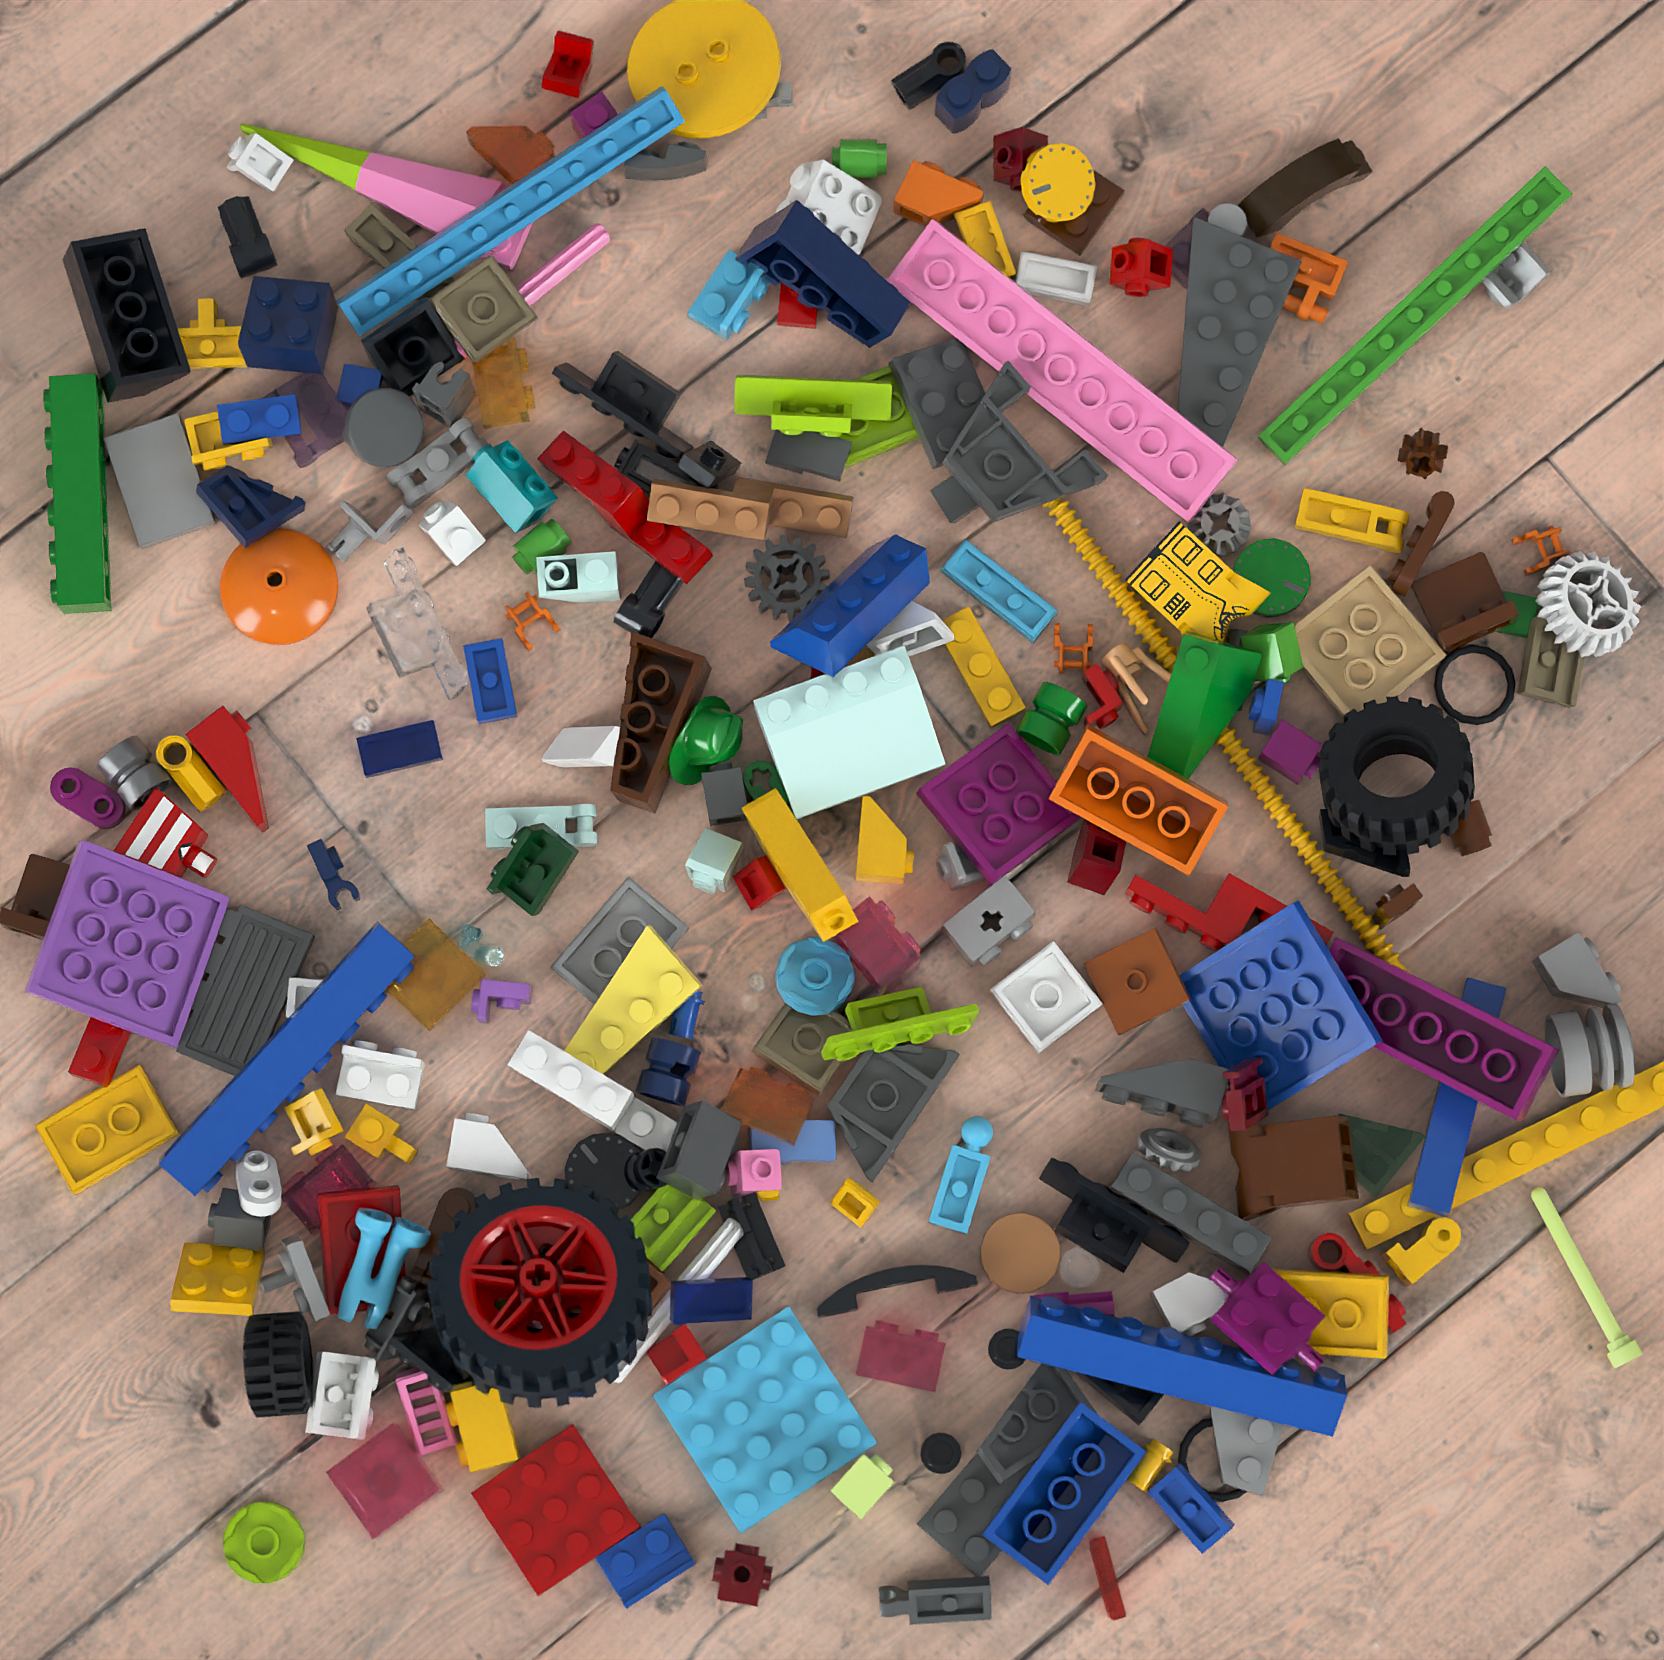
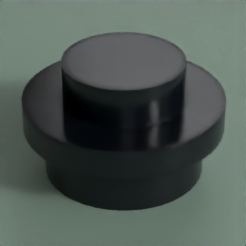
M1003 1329L992 1336L988 1345V1353L992 1362L999 1368L1011 1370L1018 1368L1025 1362L1026 1359L1017 1357V1336L1019 1331Z
M935 1433L923 1442L920 1452L921 1460L924 1466L933 1473H948L955 1469L960 1462V1445L949 1434Z

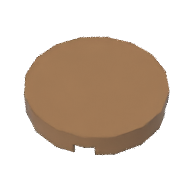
M1027 1213L1008 1214L995 1221L984 1234L980 1248L981 1265L989 1280L1001 1290L1016 1294L1032 1293L1045 1286L1057 1272L1061 1258L1059 1240L1052 1227L1040 1217Z

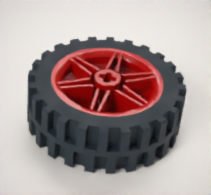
M539 1178L527 1179V1187L513 1190L511 1182L500 1185V1195L488 1199L486 1194L483 1193L474 1199L476 1208L468 1215L461 1209L453 1217L455 1231L453 1234L447 1231L442 1232L438 1239L440 1256L432 1255L429 1266L432 1281H428V1294L442 1349L447 1358H453L455 1369L463 1379H466L469 1375L473 1376L476 1389L485 1395L489 1393L491 1388L498 1390L501 1402L513 1405L515 1397L527 1398L529 1408H541V1399L556 1398L557 1406L570 1404L568 1395L582 1391L586 1399L596 1394L595 1383L605 1378L611 1384L619 1378L618 1364L623 1360L631 1365L637 1356V1340L645 1341L648 1333L647 1317L652 1316V1296L649 1264L646 1260L645 1246L642 1238L635 1237L634 1224L627 1215L621 1219L618 1217L616 1203L608 1197L601 1203L595 1201L594 1190L583 1184L579 1192L569 1190L567 1180L557 1178L554 1180V1186H540ZM542 1247H552L545 1254V1259L539 1257V1251ZM504 1262H511L515 1266H506L502 1264ZM576 1269H584L586 1271V1274L577 1273L573 1271H575ZM500 1300L507 1301L501 1311L494 1307L495 1303ZM579 1308L581 1310L577 1317H567L571 1309ZM527 1327L542 1330L538 1333H531L527 1330Z

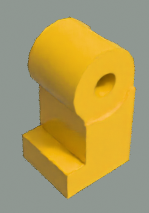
M1446 1217L1437 1218L1423 1228L1421 1237L1406 1250L1398 1242L1385 1251L1381 1257L1403 1284L1408 1287L1456 1249L1461 1241V1230L1452 1219Z

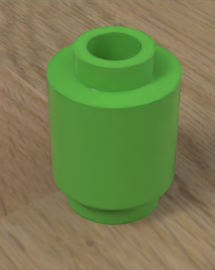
M840 139V147H832V165L853 178L877 179V175H886L887 143H877V139Z
M551 518L547 523H539L513 545L517 553L512 558L525 574L533 571L537 575L536 557L564 555L567 552L565 548L572 541L560 525Z

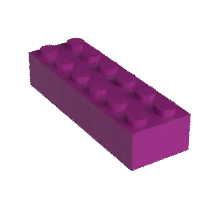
M1335 937L1329 952L1383 1040L1373 1046L1374 1048L1516 1121L1523 1122L1560 1049L1344 939Z

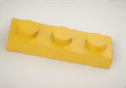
M968 606L943 619L942 621L954 634V641L943 645L990 729L1026 710L1024 703L970 607Z

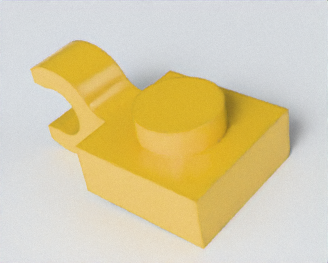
M367 1103L344 1137L379 1160L387 1150L410 1165L419 1152L396 1137L402 1127L400 1124Z

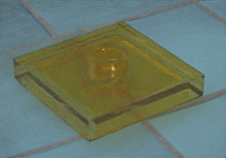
M428 918L403 943L415 956L411 961L414 965L413 970L401 983L398 984L393 980L386 989L425 1028L431 1031L486 974Z

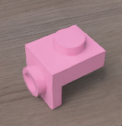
M744 1150L733 1153L729 1157V1162H727L724 1172L726 1173L725 1184L730 1186L731 1196L781 1189L782 1179L779 1150Z

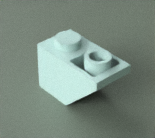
M615 551L536 557L539 598L576 603L620 600L618 560Z
M705 828L685 865L688 878L693 881L692 886L710 894H714L716 889L726 892L743 851L742 842Z

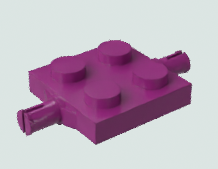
M1262 1262L1249 1277L1239 1282L1223 1270L1221 1266L1211 1275L1209 1280L1213 1281L1227 1296L1223 1306L1214 1314L1210 1321L1270 1374L1273 1375L1284 1362L1293 1359L1296 1355L1314 1372L1326 1360L1308 1344L1312 1331L1323 1320L1325 1315L1265 1262Z

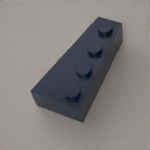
M795 200L755 226L735 260L746 267L751 262L764 270L766 273L763 278L773 285L777 286L779 282H782L799 293L797 300L808 308L811 306L823 309L829 313L827 316L828 321L869 348L892 335L911 303L894 285L887 282L865 259L861 258L846 245L839 235L832 232L814 216L810 209L803 206L798 200Z

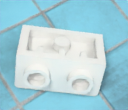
M354 1040L353 1047L342 1046L341 1053L344 1056L336 1090L337 1096L416 1111L425 1063L421 1059L416 1058V1051L394 1047L392 1054L377 1051V1044Z

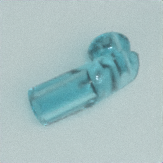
M468 924L464 925L461 929V935L457 936L459 948L478 964L499 966L504 960L503 951L499 947L479 943L483 935L482 929Z

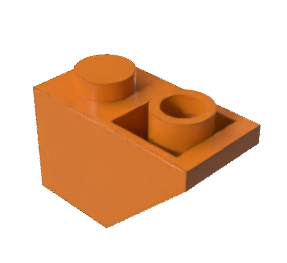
M913 160L894 199L893 213L924 227H927L932 219L942 224L955 219L954 213L982 204L984 191L979 189L980 187L977 183L968 178L959 177L957 180L944 174V170L932 162L924 161L921 164Z

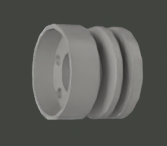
M1616 1003L1605 1005L1602 1014L1597 1007H1590L1587 1010L1586 1027L1583 1026L1575 1010L1548 1014L1546 1016L1545 1042L1560 1049L1550 1071L1558 1094L1562 1098L1590 1093L1593 1074L1603 1091L1611 1090L1614 1081L1619 1088L1633 1085L1634 1048L1632 1037L1621 1008Z

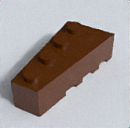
M631 631L630 659L626 669V689L624 704L621 706L620 734L617 742L610 791L618 801L655 814L670 777L668 759L674 740L687 722L693 708L699 702L712 668L705 656Z

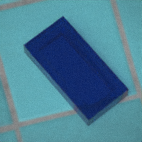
M434 720L356 738L366 778L443 760Z
M750 1277L671 1281L670 1321L673 1324L752 1320L753 1280Z

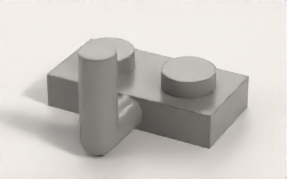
M297 1234L282 1239L285 1251L279 1253L283 1269L261 1277L260 1283L264 1293L297 1281L299 1289L294 1290L293 1293L301 1313L308 1311L314 1321L329 1316V1310L302 1239Z

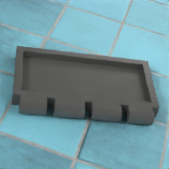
M242 905L239 906L237 912L226 908L217 934L225 938L222 945L214 942L204 971L209 977L207 981L201 979L191 1007L193 1014L186 1021L179 1046L176 1050L179 1054L233 1076L245 1066L273 1035L287 1003L289 977H298L315 938L309 932Z

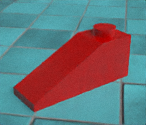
M221 706L185 735L263 833L269 829L254 746L246 735L252 728L237 710L230 714L224 706Z

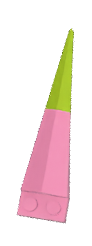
M247 124L239 125L245 134L257 133L288 156L372 199L434 235H437L509 187L497 180ZM533 222L479 257L478 260L482 261L492 254L501 268L513 271Z

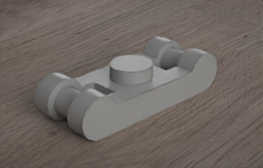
M463 417L456 421L448 431L407 462L395 467L386 476L394 488L399 487L403 492V500L410 508H415L473 465L475 463L473 456L488 444L483 437L478 438L474 433V425L468 417ZM461 440L467 449L458 456L452 446ZM420 471L426 481L416 485L411 477Z

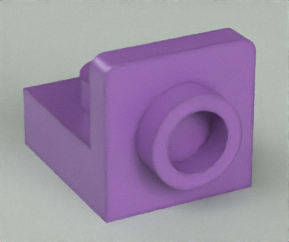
M481 979L480 989L473 990L471 1012L477 1013V1020L480 1023L488 1024L491 1001H497L496 1007L520 1010L521 1004L531 1005L532 987L526 983Z

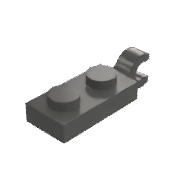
M989 1576L907 1581L908 1591H903L895 1586L879 1587L881 1617L909 1614L910 1625L992 1620Z

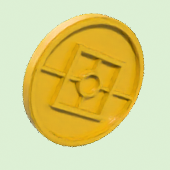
M676 0L652 15L639 30L628 57V82L636 103L661 86L667 90L685 120L684 123L668 133L685 138H712L739 129L764 109L774 94L779 81L781 54L771 25L761 12L743 0Z

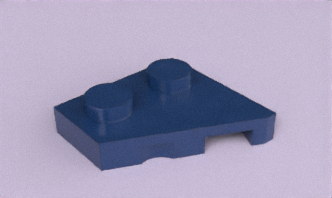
M229 465L197 484L196 493L244 548L303 512L306 505L302 498L295 496L292 500L273 491V485L260 479H252L245 472Z

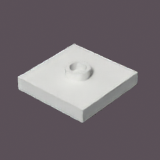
M1054 941L990 989V992L1038 1054L1102 1006V1002Z

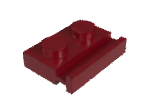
M1262 1057L1246 1058L1223 1072L1224 1079L1230 1078L1231 1086L1225 1091L1226 1095L1222 1099V1112L1225 1120H1229L1230 1131L1247 1130L1269 1115L1264 1075L1258 1076L1257 1066L1262 1064Z

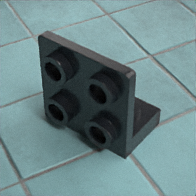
M432 1312L420 1330L396 1334L390 1339L389 1344L398 1350L397 1356L406 1364L418 1367L428 1375V1382L436 1389L443 1392H452L475 1386L474 1377L469 1375L466 1379H463L455 1369L453 1358L446 1357L441 1346L439 1334L436 1331Z

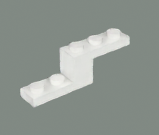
M528 1030L507 1064L509 1067L576 1106L584 1115L619 1136L624 1137L644 1151L651 1148L667 1151L677 1125L676 1121L637 1099L630 1090Z

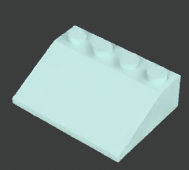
M905 646L846 666L834 677L824 674L754 700L756 715L796 820L946 765Z

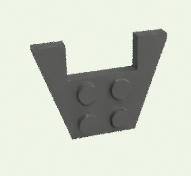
M1009 361L1000 369L995 380L988 388L971 418H969L942 462L992 522L1099 485L1108 477L1107 473L1086 449L1054 473L1002 414L1031 389V386Z

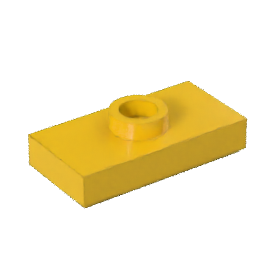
M991 200L954 213L963 242L1007 277L1016 276Z

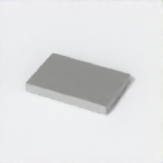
M178 413L104 438L141 549L216 524L211 509L196 493L197 484L202 481L197 466L192 463L191 456L193 454Z
M628 876L550 967L595 1005L647 926L651 925L671 949L685 935L689 927Z

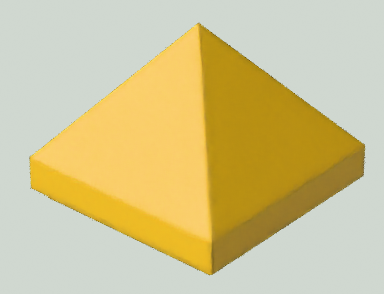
M849 1177L830 1202L832 1206L860 1228L863 1227L880 1203L867 1187Z

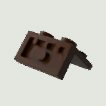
M1483 552L1435 571L1412 583L1413 591L1435 639L1445 653L1516 623L1519 616L1513 600L1506 601Z
M30 854L11 910L1 908L0 925L5 929L43 940L70 865L40 855Z

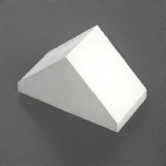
M911 601L867 646L876 656L905 646L908 656L954 641V634L936 613Z

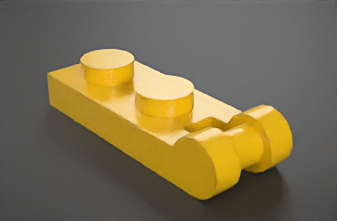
M1303 488L1294 529L1377 547L1390 553H1401L1404 539L1401 538L1403 527L1408 526L1410 514L1396 508ZM1377 520L1388 524L1386 534L1375 531Z

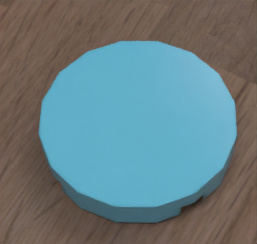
M818 936L807 937V940L795 941L788 945L779 957L775 972L777 991L784 1002L797 1012L812 1016L829 1014L842 1007L851 995L856 977L846 950L832 940L828 939L823 942Z

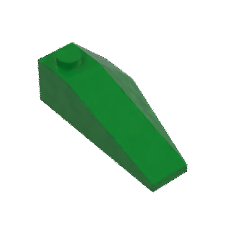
M1185 631L1147 757L1189 779L1250 694L1263 653Z

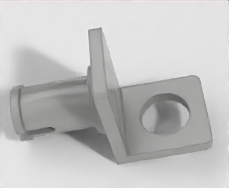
M342 501L340 507L350 515L348 517L350 522L326 546L330 551H334L335 555L345 563L367 537L373 538L375 541L385 545L413 516L415 511L402 504L377 529L352 504Z

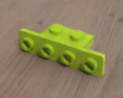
M737 375L735 377L734 412L743 415L772 416L771 430H780L781 433L786 435H799L803 431H815L823 436L836 437L843 433H850L851 419L888 421L891 418L892 383L890 381Z
M922 986L850 1002L847 1004L845 1012L852 1031L828 1037L821 1054L823 1060L836 1058L838 1061H845L854 1058L860 1052L874 1049L875 1052H884L892 1049L899 1043L911 1041L913 1044H919L930 1040L934 1035L947 1032L949 1035H958L971 1028L979 1013L977 1004L974 1003L932 1013Z

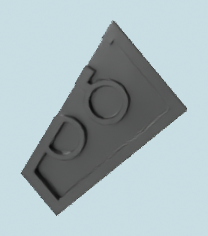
M1041 1363L976 1451L999 1485L1031 1465L1040 1457L1080 1402L1098 1414L1066 1369Z

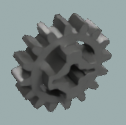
M781 535L780 544L776 546L769 539L765 540L766 551L764 553L754 549L753 556L757 563H746V571L753 574V576L745 578L744 581L745 587L755 588L748 596L750 602L761 600L758 607L761 614L770 608L772 609L773 620L777 621L781 613H787V618L791 622L795 617V612H801L817 597V594H820L827 587L821 581L829 579L830 573L829 570L820 569L826 563L824 555L814 558L816 545L812 543L803 548L801 537L799 536L796 537L793 544H788L786 536ZM780 555H793L792 558L787 559L777 558ZM808 566H810L814 576L812 587L803 579V574L807 571ZM763 570L771 578V583L767 586L766 591H764L760 581ZM791 572L794 573L793 584L786 581L783 585H780L781 573L785 576H788ZM785 598H796L798 600L790 603L781 602Z

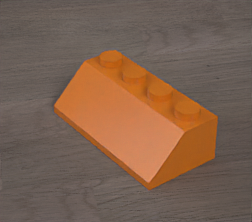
M1088 724L1049 796V800L1190 876L1228 808L1226 799Z

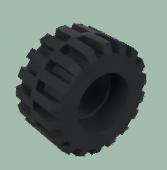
M300 1311L249 1316L244 1329L243 1363L247 1398L252 1412L256 1418L307 1414L312 1402L313 1362L309 1329L305 1318Z

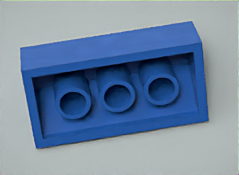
M895 534L867 548L770 641L771 648L834 677L930 584L926 548Z
M1080 1402L982 1535L1042 1582L1049 1585L1140 1462L1146 1451Z

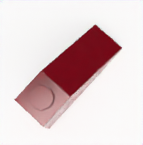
M1084 819L1073 852L1067 883L1105 895L1121 871L1126 841Z

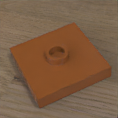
M1153 928L1084 963L1118 1035H1122L1191 1001L1188 991L1157 928Z

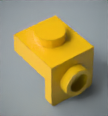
M322 1088L284 1107L301 1140L300 1144L291 1148L294 1156L306 1150L313 1156L333 1146L330 1138L343 1132Z

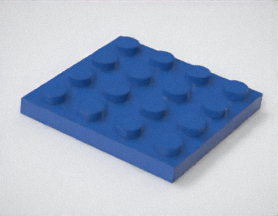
M1299 901L1290 904L1180 975L1191 998V1001L1184 1003L1183 1006L1218 1065L1230 1069L1246 1058L1262 1057V1064L1257 1066L1258 1076L1264 1075L1268 1111L1383 1041Z

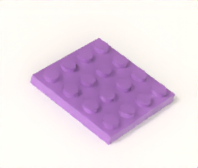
M81 840L77 845L24 992L169 1047H178L230 897L96 844Z

